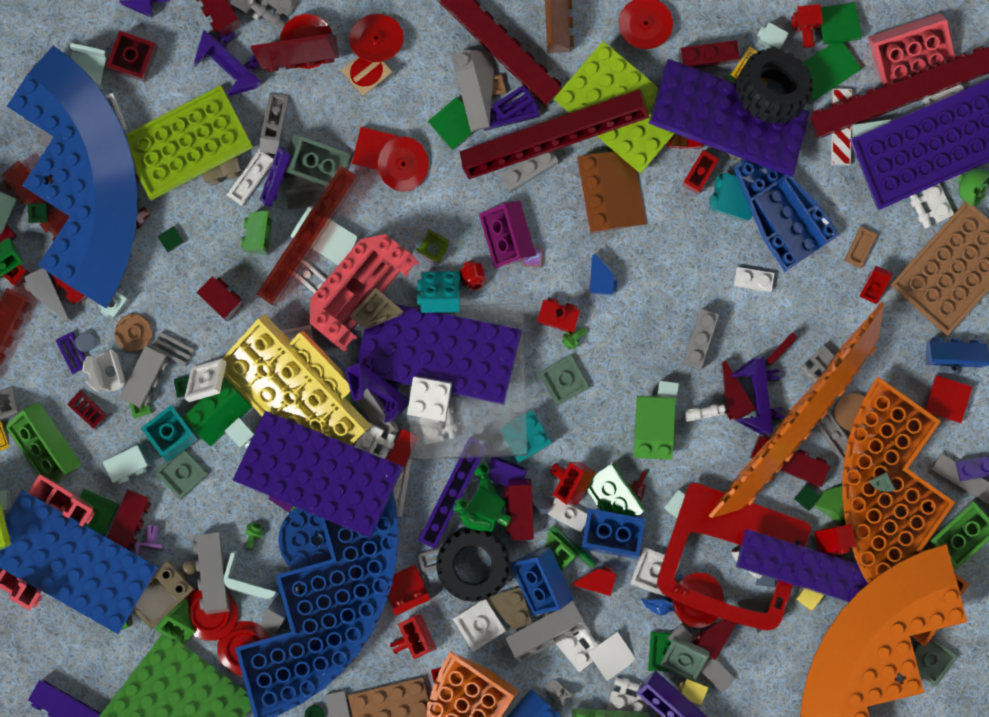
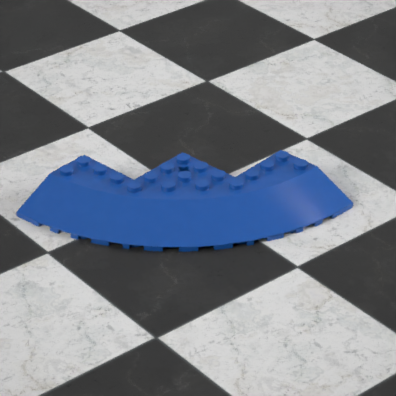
M53 45L26 75L7 105L8 108L53 136V139L22 186L70 216L38 266L107 309L125 274L126 266L132 253L133 241H135L138 215V185L136 183L135 164L127 136L107 97L73 59ZM51 178L54 181L52 184L49 183V180Z
M392 492L372 538L320 518L332 559L276 575L291 632L235 648L254 717L278 716L304 703L320 692L344 671L360 652L373 632L385 607L393 583L397 561L398 520L394 492ZM298 583L305 586L303 594L300 591H296Z

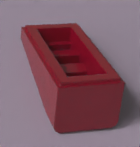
M81 390L67 404L95 430L109 416ZM80 397L84 399L77 407L74 406ZM88 402L89 405L81 412L80 409ZM93 407V412L87 417L85 414ZM98 412L100 415L92 422L91 419Z

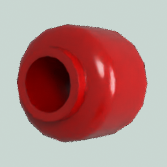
M472 260L467 261L459 271L465 288L477 290L484 286L487 277L481 263Z

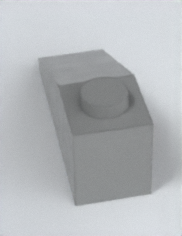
M274 93L269 95L260 135V152L276 154L278 146L281 147L288 95Z
M42 268L24 276L26 280L24 286L28 293L31 292L33 296L66 322L71 321L49 272Z

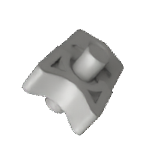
M553 680L547 685L546 691L563 707H566L568 698L574 697L557 680Z

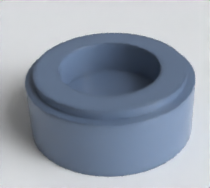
M82 332L76 337L75 345L78 350L88 352L95 346V338L89 332Z
M538 496L532 502L533 511L537 514L545 515L550 512L552 504L549 499Z

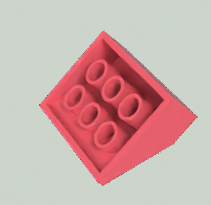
M940 13L868 37L871 53L883 87L887 82L894 80L896 83L901 81V78L911 73L913 76L920 74L919 71L923 68L930 67L933 69L938 67L937 64L944 60H948V62L955 60L947 19Z

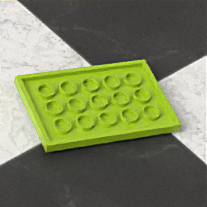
M602 41L553 100L568 113H572L640 89L646 101L650 117L658 87ZM650 118L597 136L641 174L675 133L648 124Z
M221 85L126 134L136 173L150 200L253 148Z

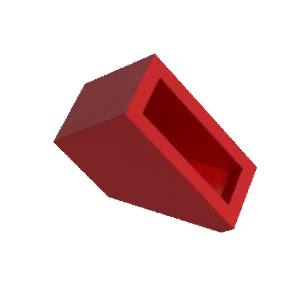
M602 566V569L597 568L575 580L573 586L611 596L617 574L613 573L614 569Z

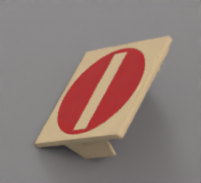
M359 57L355 58L341 70L362 96L393 73L384 62L372 63Z

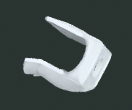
M112 349L99 354L95 359L90 356L86 357L83 364V372L89 375L86 383L97 392L102 389L112 392L121 389L125 385L126 379L118 354ZM108 366H114L116 374L113 377H108L105 373Z

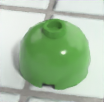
M973 168L960 175L957 181L959 184L958 192L963 201L973 207H977L986 196L984 192L987 185L989 186V172L987 170Z

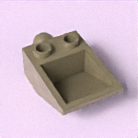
M167 561L154 573L133 609L151 630L172 609L197 589L186 578V576L195 574L196 564L193 561H185L180 571L171 561ZM165 571L169 572L170 577L168 579L164 578L163 576ZM179 585L183 587L181 593L177 591V586Z

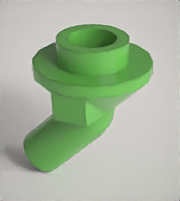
M583 327L573 334L566 332L562 335L564 338L562 343L569 350L571 348L575 350L579 345L577 340L586 335L587 330Z
M253 522L247 524L245 534L249 536L245 546L246 549L253 550L256 538L261 539L264 535L265 530L260 523Z

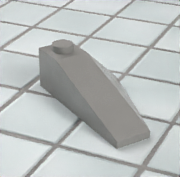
M467 50L451 54L471 132L489 128L494 76L490 52Z

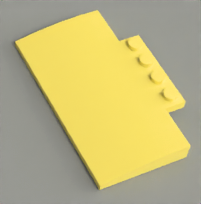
M265 314L257 319L222 358L227 363L224 377L261 416L267 411L351 446L371 427L370 423L345 398L351 392L346 374L304 330L299 332L290 341Z

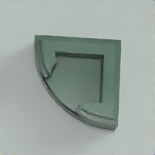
M887 472L869 480L870 484L877 490L884 492L896 490Z

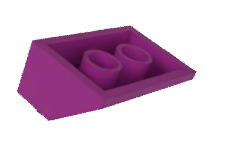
M520 201L504 203L479 214L495 269L536 256Z

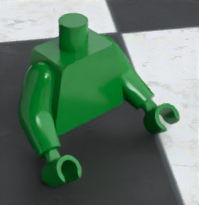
M480 464L479 468H476L474 471L476 476H480L479 489L468 507L466 500L462 498L455 501L457 505L453 507V510L458 512L462 523L473 530L491 532L497 523L508 527L512 517L503 513L506 503L492 486L487 475L489 473V466L487 464Z

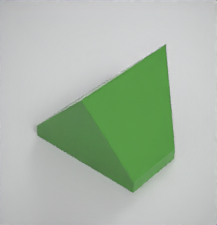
M842 486L824 490L814 506L838 524L846 525Z
M550 530L548 531L546 548H551L562 571L577 555Z
M187 598L172 609L154 628L157 632L174 641L178 640L182 644H185L195 633L190 618Z

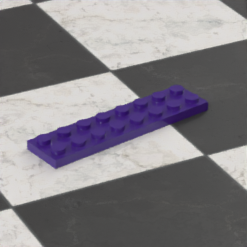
M746 529L744 532L736 564L737 568L848 603L858 591L868 584L858 564Z

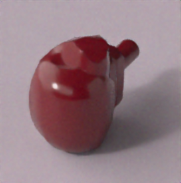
M642 471L639 481L634 480L633 484H629L640 502L643 499L646 485L643 484L647 474L645 471Z

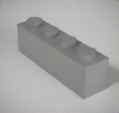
M219 532L196 535V541L193 542L195 553H198V560L195 561L197 572L200 571L201 578L197 582L199 591L202 590L203 597L200 598L201 610L204 609L206 614L228 612L230 610L227 587L224 584L225 564L221 535Z
M571 602L561 610L548 612L542 619L532 621L525 628L511 632L505 639L515 659L521 663L586 628L587 625L575 603Z

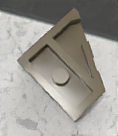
M375 288L350 317L364 330H367L401 316L404 312Z
M520 587L495 594L486 599L513 630L524 627L531 622L524 594Z

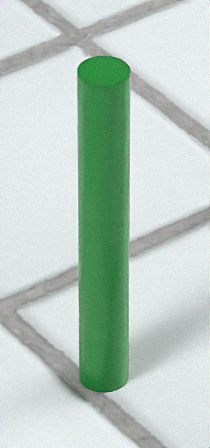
M556 525L549 529L591 569L597 564Z

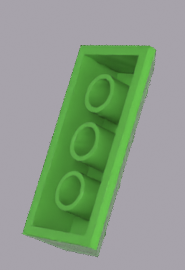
M40 402L23 409L5 426L38 476L40 474L58 483L82 465Z

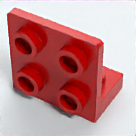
M412 565L394 574L388 599L395 616L431 600L416 565Z

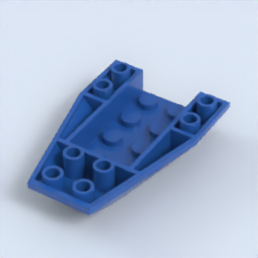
M743 160L734 166L736 177L763 241L784 272L840 235L820 204L793 177L748 160Z

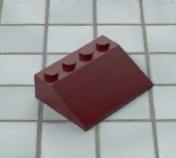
M330 34L251 45V50L261 69H267V72L279 71L278 67L286 66V70L295 69L297 64L303 63L305 67L315 66L317 61H323V64L334 63V59L339 58L336 35Z

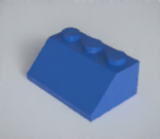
M932 338V341L926 343V365L984 368L989 366L987 344H982V340H970V343H963V339H951V342H943V338Z
M588 508L581 549L638 559L646 519Z
M551 548L537 550L510 563L533 615L561 610L573 600V596Z
M531 689L507 717H561V715Z

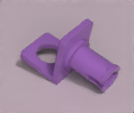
M147 525L146 540L143 543L137 542L135 554L141 556V548L164 551V546L157 544L159 526L154 525L152 527V525Z

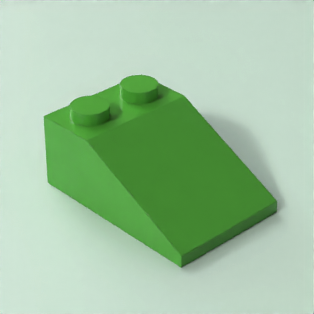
M269 211L251 212L248 217H245L244 229L247 230L246 236H242L241 247L244 248V252L268 255L273 217Z
M637 395L633 443L634 458L672 460L675 397Z

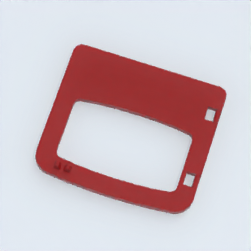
M691 483L687 487L657 576L658 589L663 595L712 616L764 631L775 629L782 621L793 585L777 581L769 609L766 613L739 608L688 589L677 583L674 579L689 533L694 532L741 546L744 532L746 529L793 544L797 540L802 542V547H805L809 539L811 526L803 520L755 503L751 505L746 504L741 510L711 518L709 514L724 495V492L699 483ZM777 597L783 598L780 609L774 607Z

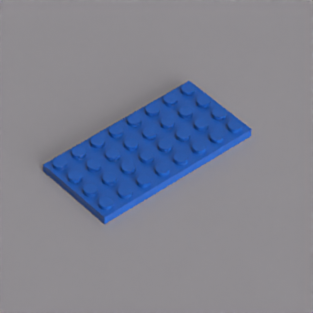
M22 489L5 517L11 545L0 550V568L119 634L158 566L85 524L83 527L80 526L78 520L71 516L69 518L62 515V511Z

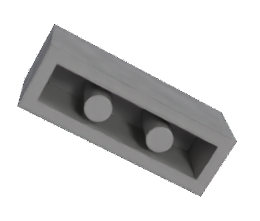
M553 151L516 164L501 173L499 178L510 194L556 166L559 161Z
M704 309L699 310L682 365L697 370L702 369L719 314Z
M145 346L119 398L141 409L144 406L147 407L151 400L150 393L152 389H156L160 382L158 377L161 371L164 372L169 362L166 361L168 357Z

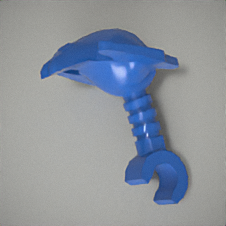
M679 575L680 580L684 578L683 575ZM669 597L649 599V601L642 598L645 607L657 615L675 612L672 609L674 605L672 603L673 599Z

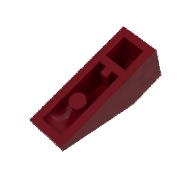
M725 360L721 363L724 404L726 407L725 414L730 421L733 419L734 422H737V419L745 417L756 409L737 378L732 377L733 372Z
M719 619L700 633H697L692 643L710 651L709 660H716L737 623Z

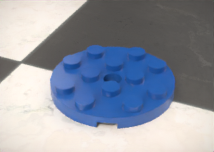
M298 508L293 509L284 519L279 531L278 543L284 561L291 569L296 570L331 560L320 517ZM315 534H319L323 538L320 545L312 543V537Z

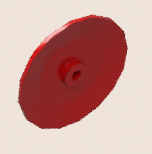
M632 0L620 12L618 24L620 33L626 42L636 48L646 50L657 48L667 41L672 33L673 19L666 5L658 0Z
M301 14L294 16L285 24L280 34V41L324 34L333 35L326 21L312 14ZM317 61L315 66L305 67L303 63L297 64V67L311 69L323 64V61Z
M370 14L360 18L352 26L349 34V44L354 54L362 60L372 63L384 62L393 58L400 51L404 42L403 30L399 23L392 17L383 14Z
M406 136L395 137L386 142L380 150L377 160L378 173L381 179L393 190L400 192L411 191L420 186L427 176L429 167L427 153L419 142Z
M695 572L686 575L678 582L688 589L724 602L721 585L716 578L707 573ZM673 599L675 614L681 622L689 627L703 628L711 625L718 619V617L696 610Z
M196 589L187 598L190 618L195 630L193 635L205 641H216L226 637L234 629L238 620V606L234 597L228 592L230 611L206 614L204 609L201 610L200 598H203L202 590Z
M236 622L234 629L226 637L218 640L217 655L221 664L230 673L243 676L235 648L270 638L269 634L254 622Z

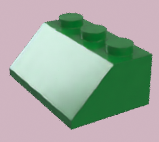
M223 379L219 394L201 399L182 419L211 447L226 433L225 430L238 418L243 417L252 406L226 379Z

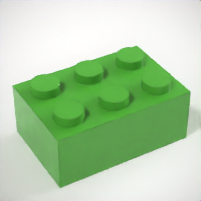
M969 502L932 535L928 542L933 547L947 544L953 569H958L989 541V518L975 502Z

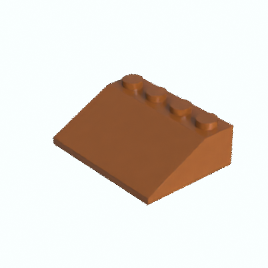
M545 0L547 53L570 52V47H574V38L570 36L569 28H573V17H569V10L572 9V0Z
M615 152L577 157L590 234L646 225L637 170Z

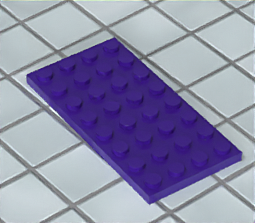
M667 59L648 124L791 177L794 175L810 111L803 109L795 119L779 124V122L776 124L769 123V121L763 122L759 120V117L750 115L751 112L744 109L742 106L743 102H740L738 99L739 93L736 92L737 84Z
M989 79L849 139L877 210L989 162Z
M395 304L404 312L401 316L364 330L356 364H362L363 356H372L371 359L375 358L372 372L381 379L412 386L414 376L451 382V394L505 405L521 337V329L438 312L421 313V309Z
M265 411L234 475L233 481L368 538H372L403 467Z

